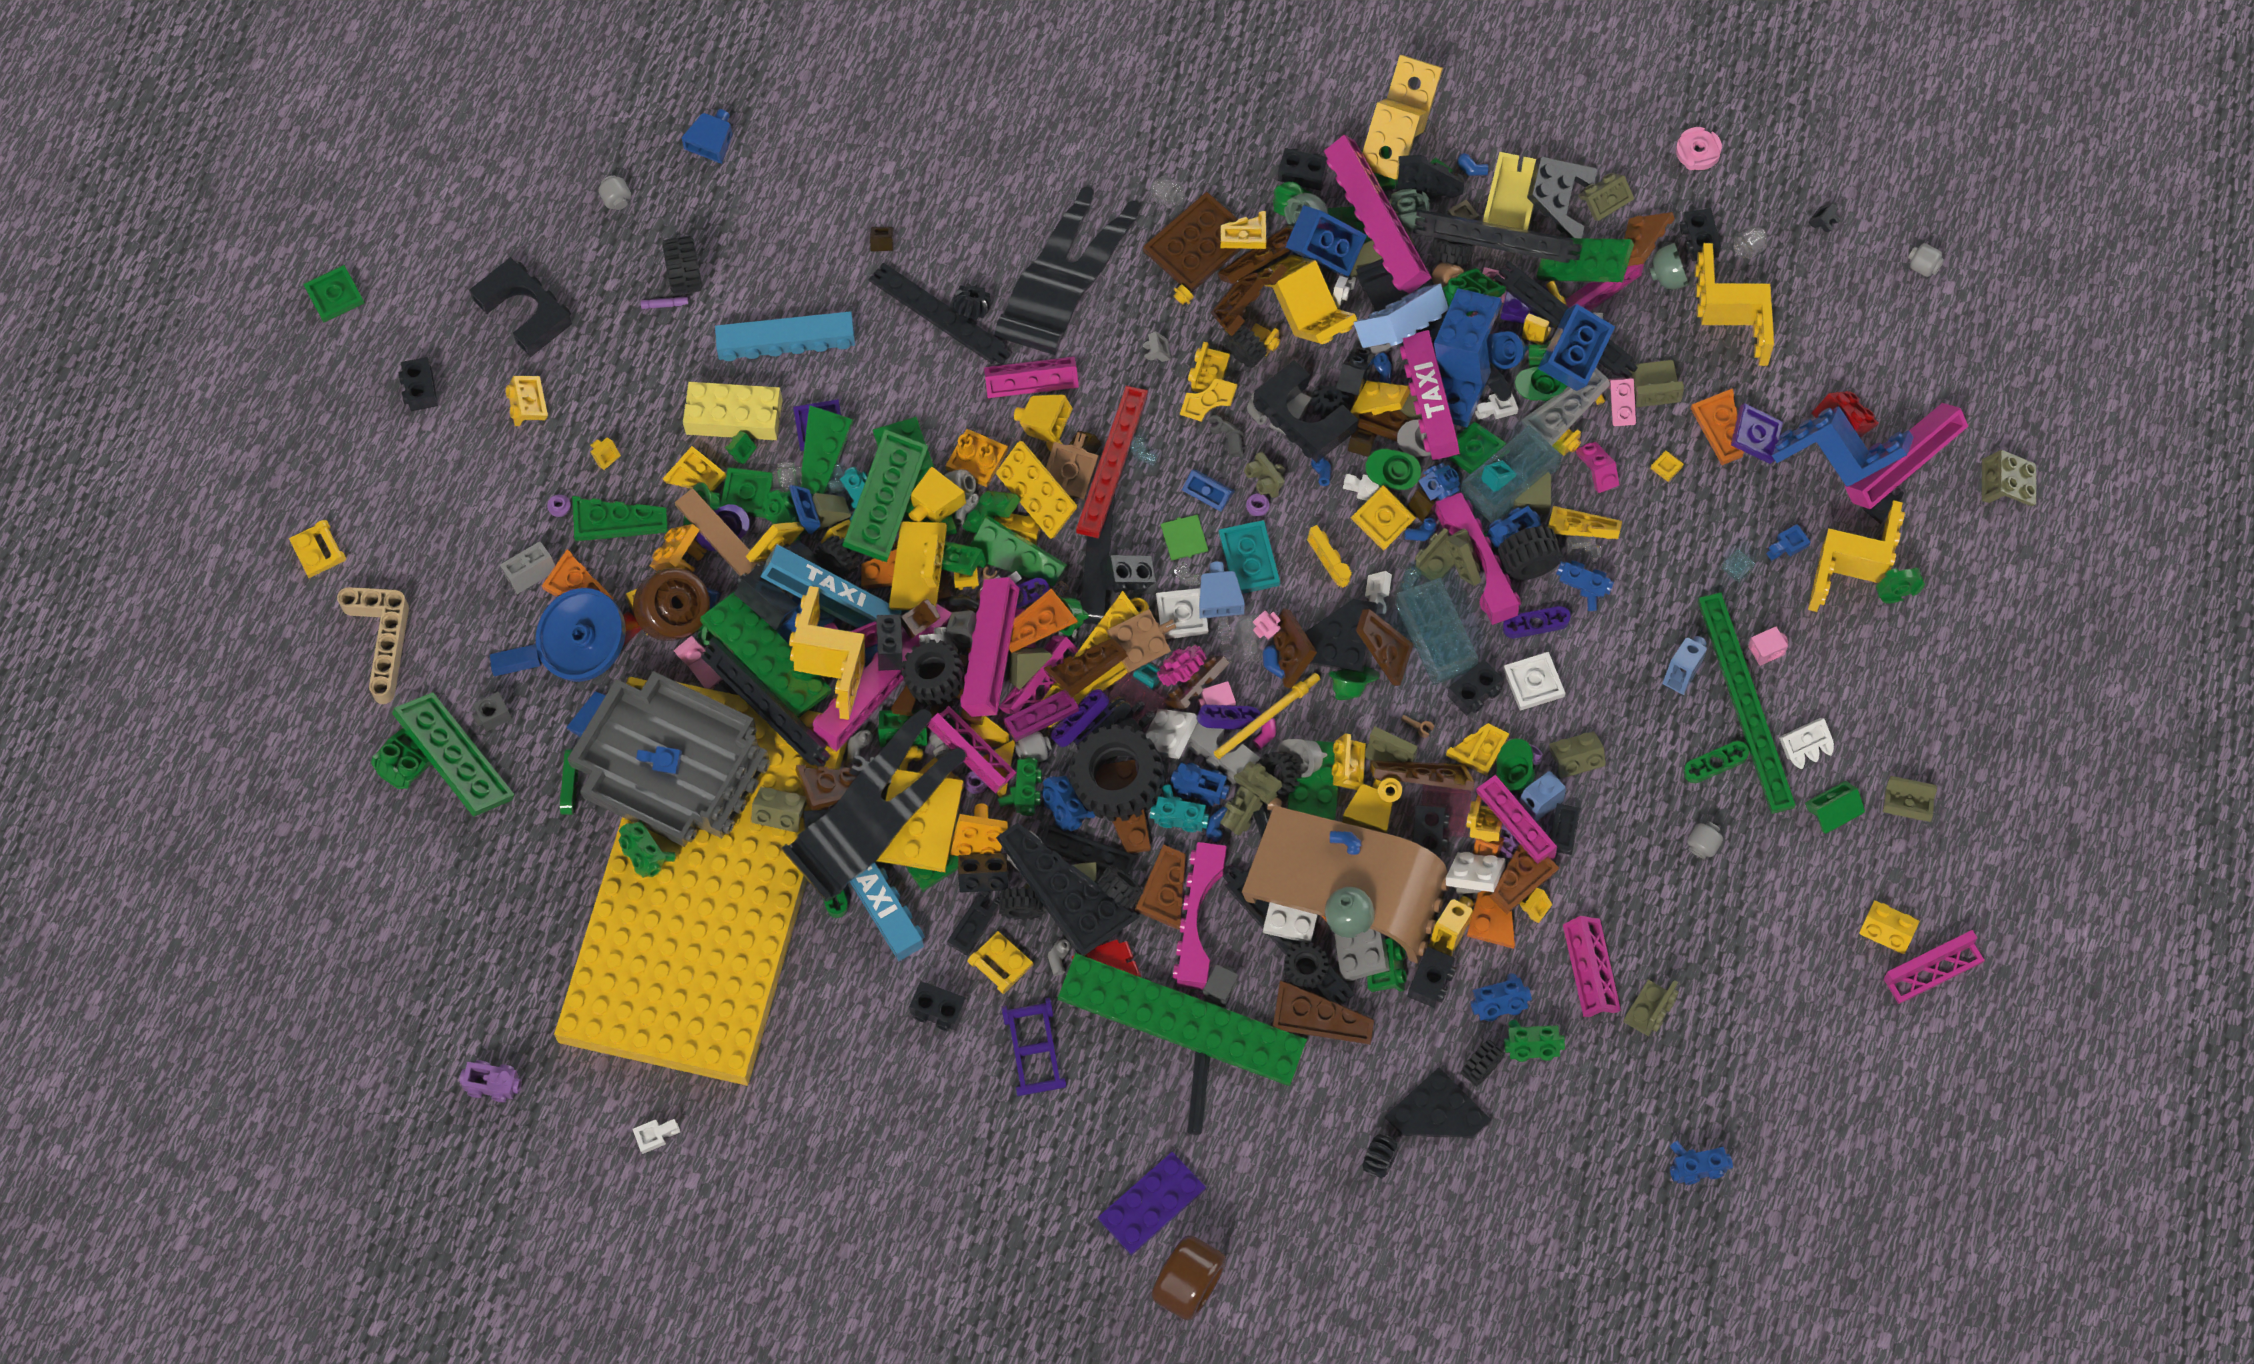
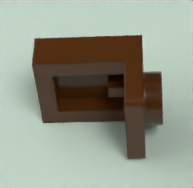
M925 599L918 606L901 616V626L912 639L933 625L941 617L936 607L928 599Z

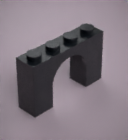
M510 257L473 286L469 292L472 300L486 314L512 296L525 295L537 301L538 308L533 317L513 332L516 344L532 357L572 325L570 319L571 312L564 304L560 306L556 302L557 299L550 290L545 291L542 288L541 282L535 276L531 277L521 262L516 263Z
M1293 360L1254 391L1253 404L1258 412L1264 413L1269 418L1274 427L1280 428L1286 434L1290 442L1296 443L1306 457L1312 458L1317 463L1357 431L1359 419L1343 404L1325 419L1318 422H1303L1295 418L1288 410L1287 404L1309 386L1310 374Z
M798 539L790 545L786 543L783 548L839 576ZM765 561L763 564L758 563L749 574L745 572L737 580L738 587L734 594L772 628L777 630L791 619L798 605L781 591L777 585L760 577L766 563Z

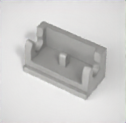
M539 541L500 564V567L514 591L519 594L549 576L555 564L551 555Z

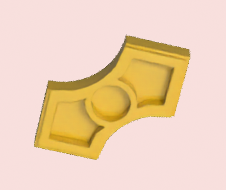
M1215 378L1211 386L1205 391L1196 394L1186 393L1180 415L1202 422L1206 414L1213 408L1219 406L1231 407L1238 385Z

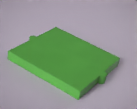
M1198 515L1182 519L1178 517L1177 520L1160 524L1171 561L1184 557L1191 558L1192 555L1208 552Z

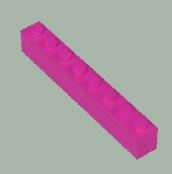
M1343 135L1324 150L1328 158L1326 162L1336 172L1337 176L1335 178L1339 185L1347 192L1345 197L1354 205L1356 209L1354 213L1364 223L1365 233L1374 241L1373 248L1382 256L1385 269L1392 274L1394 286L1400 291L1404 290L1411 294L1431 279V276L1356 141Z
M937 604L936 609L941 618L912 639L904 628H901L902 662L907 661L905 655L907 652L912 653V647L915 645L916 647L921 646L919 635L934 634V628L947 627L951 612ZM877 652L872 662L863 669L850 719H840L839 708H836L837 698H834L829 703L828 709L815 718L813 722L814 734L825 745L837 752L903 681L904 678L901 670L878 671Z

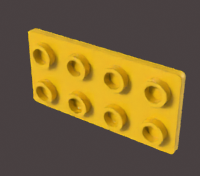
M1019 441L996 471V475L1011 493L1016 494L1021 499L1020 504L1050 539L1055 538L1077 509L1076 503L1023 441Z
M901 522L889 603L891 610H912L925 599H928L936 607L947 531L946 523Z

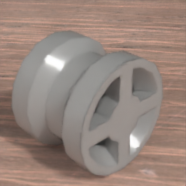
M936 734L931 736L930 742L935 748L933 751L935 758L940 759L952 751Z

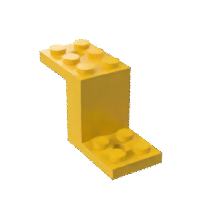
M1399 56L1386 99L1377 102L1362 152L1372 172L1392 179L1397 178L1398 156H1409L1414 138L1425 130L1443 71L1442 67L1408 56ZM1412 77L1420 79L1421 86L1419 89H1412L1410 87L1409 81ZM1383 146H1388L1392 150V155L1388 159L1382 157L1380 153Z
M1704 243L1702 252H1698L1697 264H1695L1694 275L1698 277V284H1696L1695 289L1696 297H1699L1697 317H1701V325H1753V338H1757V344L1754 345V358H1758L1759 366H1768L1774 347L1770 284L1715 283L1713 243Z
M1289 255L1269 266L1272 270H1275L1276 265L1282 263L1287 269L1275 285L1264 286L1273 288L1295 337L1325 344L1333 339L1332 336L1339 332H1348L1353 328V322L1357 321L1356 315L1337 309L1316 260Z
M1893 501L1885 522L1881 541L1828 528L1820 552L1808 610L1817 612L1819 605L1825 604L1833 572L1879 583L1886 577L1885 573L1894 566L1896 558L1895 549L1898 546L1901 535L1899 530L1905 516V512L1901 511L1902 502Z
M809 586L807 595L802 596L801 614L797 613L796 632H792L789 645L793 646L790 660L794 661V671L839 678L835 687V694H838L836 708H839L840 719L849 720L865 666L864 634L819 627V587Z

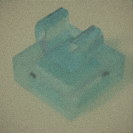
M1737 549L1722 564L1721 568L1728 576L1739 583L1755 568L1756 563Z

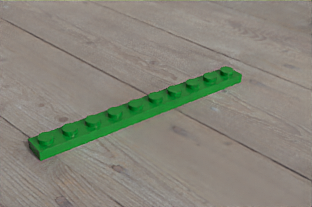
M1722 593L1698 598V604L1771 814L1794 809L1795 802Z

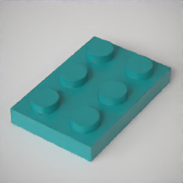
M1264 520L1218 529L1228 571L1235 572L1242 594L1280 586V579Z

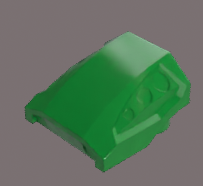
M1478 268L1461 273L1456 278L1449 279L1448 285L1442 288L1448 307L1451 305L1457 288L1498 298L1506 292L1505 286L1499 285L1481 273ZM1475 311L1467 313L1466 316H1470Z
M404 728L391 736L381 749L372 756L371 764L377 774L397 789H408L411 783L432 765Z

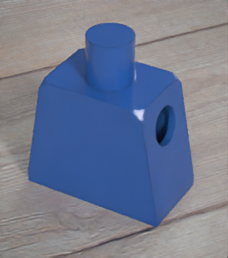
M718 109L714 117L706 113L701 114L682 137L684 149L722 164L733 135L731 124L727 122L730 117L729 113L723 109Z

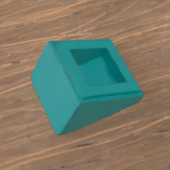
M1502 460L1484 466L1481 479L1491 490L1496 492L1515 478L1517 473Z
M1148 663L1134 671L1130 683L1150 695L1160 682L1157 674L1160 669Z

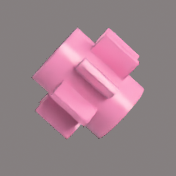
M1265 610L1253 621L1256 626L1253 631L1259 638L1265 636L1269 640L1281 629L1277 624L1281 620L1274 612L1269 615Z

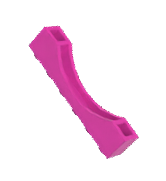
M1462 492L1441 501H1436L1435 513L1442 528L1449 530V535H1453L1463 528L1468 531L1477 558L1485 573L1486 586L1483 593L1482 607L1491 624L1494 625L1518 616L1519 606L1521 605L1517 592L1513 593L1508 574H1503L1501 561L1498 555H1494L1491 550L1490 539L1488 536L1484 537L1479 518H1475L1472 514L1471 502L1465 500Z
M1197 842L1196 850L1191 851L1190 864L1194 865L1193 873L1188 872L1187 887H1191L1190 895H1185L1183 910H1187L1186 918H1181L1180 932L1184 933L1183 941H1178L1176 955L1180 956V962L1174 965L1173 978L1177 979V987L1203 990L1208 981L1210 960L1204 952L1198 937L1197 917L1206 894L1223 877L1226 859V846Z

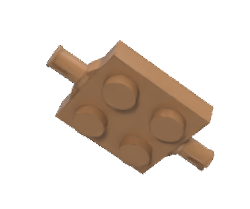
M1077 432L1073 445H1063L1054 442L1046 469L1070 497L1085 501L1099 456L1089 453L1082 448L1086 435L1083 433L1081 435V433Z
M1150 609L1107 630L1110 639L1113 638L1128 655V657L1121 661L1128 673L1171 652L1165 640V633L1176 628L1172 619L1159 625L1155 621Z

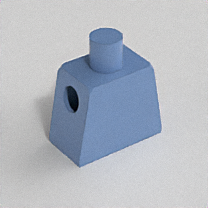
M1222 562L1211 563L1209 565L1210 573L1201 575L1199 618L1244 614V599L1235 572H1224Z
M1695 636L1693 640L1685 638L1673 656L1662 684L1684 695L1707 651L1705 639L1700 636Z
M1548 771L1523 791L1518 802L1537 822L1555 809L1557 803L1561 804L1564 801L1566 787L1552 772Z

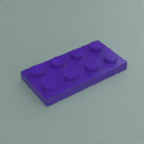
M1171 1152L1097 1218L1132 1256L1206 1190V1187Z

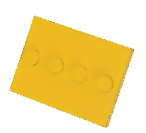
M897 769L891 778L885 801H891L916 782L923 774ZM946 778L924 805L907 821L888 848L876 861L946 872L964 785L963 780Z

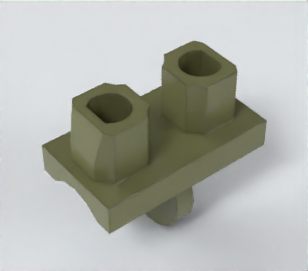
M1263 452L1257 453L1254 461L1247 463L1244 473L1248 478L1257 477L1256 487L1261 495L1269 494L1272 499L1279 496V489L1285 483V479L1282 476L1285 472L1284 466L1282 464L1274 465Z
M1251 761L1243 771L1234 775V780L1260 797L1266 804H1269L1277 797L1276 792L1282 787V782L1267 773L1264 766L1261 764L1255 765Z
M1241 786L1232 803L1226 802L1225 807L1228 810L1220 823L1236 835L1241 836L1243 831L1249 829L1251 825L1250 818L1254 811H1258L1262 806L1261 798Z

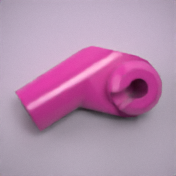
M1271 718L1262 726V733L1252 741L1259 750L1276 735V721L1274 718Z

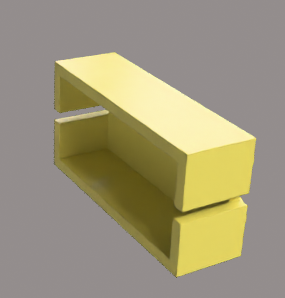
M1499 152L1483 222L1529 230L1534 204L1527 198L1536 159L1524 157L1522 170L1518 172L1519 156Z
M689 382L686 397L687 404H685L683 418L686 435L734 437L741 431L745 432L750 439L777 440L783 400L779 387Z

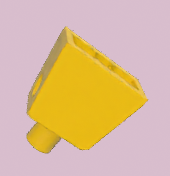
M1037 395L1030 397L1026 408L1017 407L1015 409L1014 419L1020 421L1027 435L1054 444V442H1058L1073 408L1065 395Z
M931 467L911 493L914 509L909 513V517L914 522H921L927 517L932 522L939 523L966 504L965 492L935 468Z
M1375 778L1372 787L1365 784L1359 787L1343 814L1342 823L1387 834L1393 802H1386L1379 796L1378 786L1381 782L1380 780Z
M1462 896L1459 901L1452 899L1435 924L1429 947L1452 956L1471 921L1474 903L1470 898Z

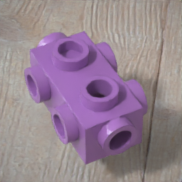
M476 1060L475 1063L467 1062L466 1069H462L460 1074V1084L467 1091L468 1096L482 1098V1094L490 1095L491 1099L497 1102H506V1099H513L514 1093L519 1094L522 1080L518 1079L519 1075L512 1066L501 1064L499 1067H495L481 1060ZM478 1078H483L484 1083H476V1080Z

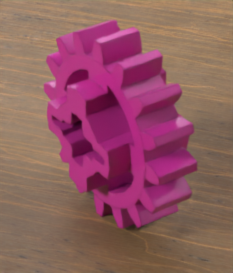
M1196 645L1188 646L1185 650H1180V648L1175 650L1168 659L1164 660V665L1159 667L1160 670L1157 672L1158 678L1166 686L1176 685L1178 681L1184 683L1190 680L1191 676L1199 671V666L1204 664L1203 661L1206 659L1205 653L1200 646L1197 647Z

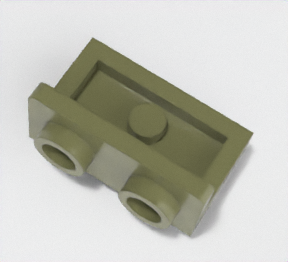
M1595 731L1568 739H1561L1549 744V750L1558 765L1560 778L1606 765L1604 747Z
M1890 776L1884 793L1883 812L1931 822L1937 785Z
M760 787L752 803L751 822L798 832L800 818L807 805V798L796 793Z

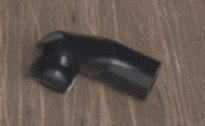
M965 594L955 595L947 599L945 608L950 612H956L958 607H965L976 613L979 610L980 602Z

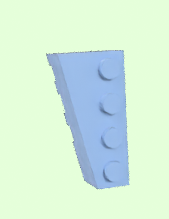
M1441 284L1422 287L1401 298L1402 300L1385 306L1386 309L1369 314V318L1353 322L1362 348L1390 343V346L1403 342V338L1415 335L1416 330L1423 329L1429 326V322L1442 318L1441 314L1446 312L1449 307Z

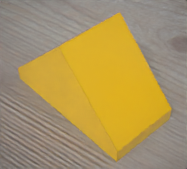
M982 716V725L971 724V728L990 747H1001L1009 743V734L986 716Z

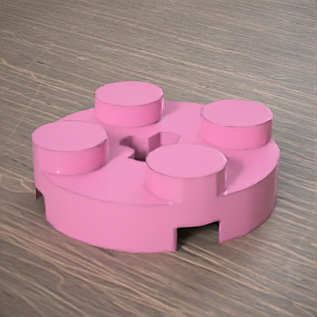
M1694 127L1687 129L1681 134L1676 146V155L1687 169L1705 170L1711 168L1719 161L1722 144L1714 132L1710 133L1705 131V128ZM1698 145L1699 148L1704 149L1702 152H1697L1694 150L1695 146Z

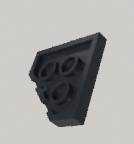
M1423 155L1398 156L1395 192L1403 189H1416V192L1421 195L1422 192L1426 193L1429 199L1436 198L1437 196L1454 198L1463 195L1464 176L1459 173L1455 175L1449 173V168L1437 162L1434 164L1429 163L1427 157Z
M1352 599L1305 631L1306 636L1317 651V654L1309 664L1363 673L1368 648L1356 632L1362 610L1370 609L1376 614L1378 604L1376 602Z
M1440 1067L1385 1115V1119L1402 1136L1418 1135L1473 1139L1491 1123V1119Z

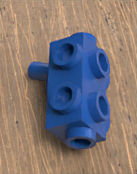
M1444 463L1433 466L1423 472L1425 477L1419 480L1423 491L1427 494L1430 501L1439 498L1441 501L1460 491L1458 486L1461 484L1458 481L1459 476L1457 472L1450 468L1449 465L1445 466Z
M1529 506L1522 510L1518 507L1508 514L1509 517L1507 519L1494 521L1489 526L1490 529L1487 533L1492 550H1498L1499 545L1505 539L1521 531L1519 529L1521 527L1520 524H1524L1526 529L1541 526L1539 515L1534 510L1532 511Z
M1573 560L1571 563L1561 562L1556 575L1560 576L1558 582L1581 590L1580 596L1587 597L1588 611H1597V597L1603 598L1604 594L1609 595L1614 581L1607 578V573L1594 569L1591 572L1584 569L1585 565Z
M1181 763L1178 769L1173 771L1170 782L1173 784L1177 796L1183 799H1190L1191 796L1198 798L1200 803L1206 806H1213L1214 803L1220 805L1221 799H1227L1230 786L1226 785L1227 776H1224L1223 773L1217 770L1207 771L1193 763ZM1213 787L1217 791L1208 790V788Z
M1066 775L1060 777L1051 776L1044 780V789L1041 792L1044 798V805L1051 809L1057 827L1063 831H1074L1081 827L1085 817L1095 818L1094 812H1089L1083 806Z
M1510 973L1507 975L1505 982L1474 989V1000L1470 1001L1473 1014L1478 1015L1480 1021H1495L1500 1015L1508 1013L1510 1015L1520 1014L1523 1009L1528 1008L1527 1002L1532 1001L1529 987H1524L1521 978H1517L1514 973Z
M1678 1140L1670 1145V1148L1678 1156L1674 1159L1672 1167H1670L1673 1182L1677 1181V1184L1685 1182V1185H1691L1705 1177L1718 1179L1723 1177L1728 1169L1733 1168L1731 1156L1725 1153L1724 1147L1696 1153L1694 1149L1686 1151Z

